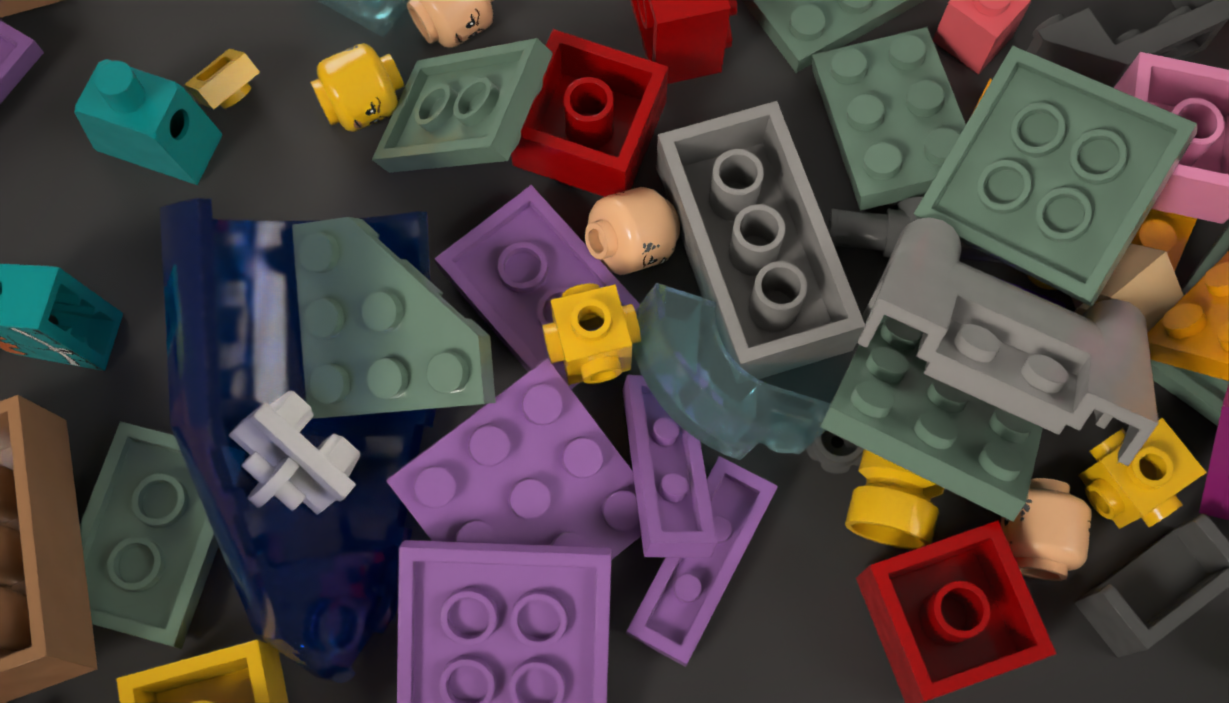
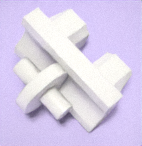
M288 391L270 405L266 402L243 419L228 436L250 454L241 465L259 481L248 496L250 502L259 508L275 496L291 511L295 510L303 502L318 515L334 501L338 500L340 502L345 499L356 484L349 476L360 457V452L343 436H338L334 433L327 437L318 448L299 432L311 420L314 414L311 407L294 391Z

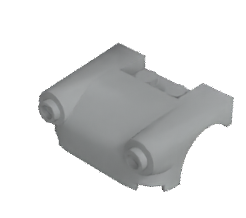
M930 217L917 219L907 224L899 235L885 271L862 315L866 324L857 344L867 348L883 316H889L923 332L916 357L927 361L924 370L925 375L1059 435L1065 425H1068L1080 431L1093 411L1096 417L1095 425L1103 429L1106 428L1112 418L1129 424L1118 452V462L1129 466L1158 425L1147 325L1140 309L1129 302L1111 299L1095 303L1083 315H1079L959 262L962 249L960 237L954 228L943 220Z

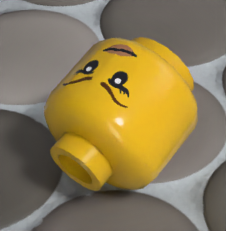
M365 43L357 44L320 61L316 72L318 79L310 82L330 125L332 126L340 122L342 127L352 132L391 116L398 104L395 91L404 87L403 79L391 55L386 54L379 58L375 50Z

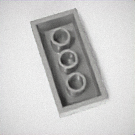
M770 102L658 134L656 169L667 200L677 211L680 221L679 234L733 386H739L853 351L865 323L778 102Z

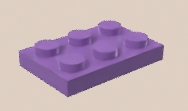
M532 185L434 258L438 269L527 371H530L547 358L550 361L542 325L553 323L551 299L562 297V293L571 287L594 283L602 288L616 284L621 306L633 304L640 333L651 326V316L607 267L590 254L587 245ZM595 328V329H591V330H587V331H595V330H598L599 328ZM563 361L552 363L568 385ZM579 383L571 384L568 386L570 387V389H573Z

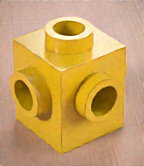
M594 283L580 284L564 291L561 295L562 297L551 299L553 323L542 325L550 361L551 363L563 361L568 385L583 381L588 384L601 383L618 377L624 371L631 370L632 344L641 342V333L633 304L621 306L616 284L602 288ZM599 328L598 330H595V331H587V330Z
M1163 418L1158 420V425L1129 466L1118 462V452L1126 435L1125 430L1122 428L1089 451L1097 463L1078 475L1086 485V496L1094 509L1103 517L1112 519L1119 529L1140 518L1148 527L1163 520L1183 505L1175 494L1207 473Z

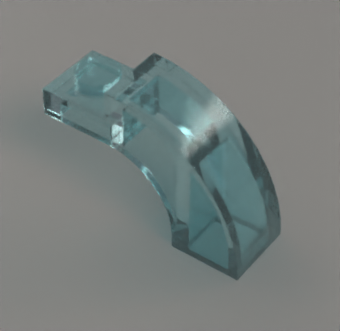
M656 283L635 311L641 333V342L634 343L632 346L638 367L648 388L662 408L678 425L708 447L738 460L744 458L758 443L764 444L772 451L778 453H794L799 455L826 431L820 426L831 403L767 384L750 375L735 362L724 347L717 330L715 301Z

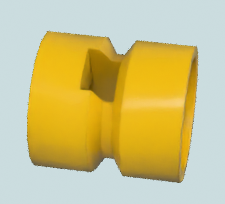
M864 449L858 471L867 478V482L865 485L858 486L853 490L845 521L846 528L866 539L897 548L915 550L932 544L939 510L930 500L942 495L945 488Z

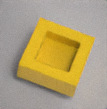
M229 48L184 85L200 104L213 110L219 105L225 109L236 104L249 93L251 86L248 82L259 74L260 71L246 53Z

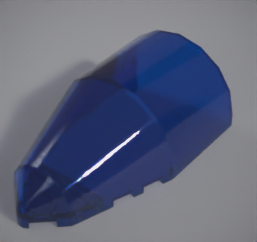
M205 198L185 200L160 207L170 425L254 634L313 676L321 680L345 683L356 674L350 667L374 632L383 633L397 611L399 547L404 540H411L412 529L404 527L407 508L386 482V479L418 456L424 427H433L436 408L311 419L299 433L316 448L334 433L338 436H343L360 452V457L349 476L356 485L345 499L340 502L338 500L334 501L318 515L303 502L295 510L291 511L275 496L263 506L257 508L248 500V496L259 481L241 466L250 454L228 435L243 419L266 402L270 405L288 391H294L306 402L292 225L322 220L246 221L213 219L212 199ZM416 211L359 218L363 219L380 235L378 239L397 257L409 261L431 282L427 212Z

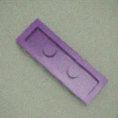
M627 375L622 393L644 557L711 558L718 543L689 377Z
M721 456L718 457L707 478L718 543L711 558L665 557L626 631V635L685 667L778 487Z

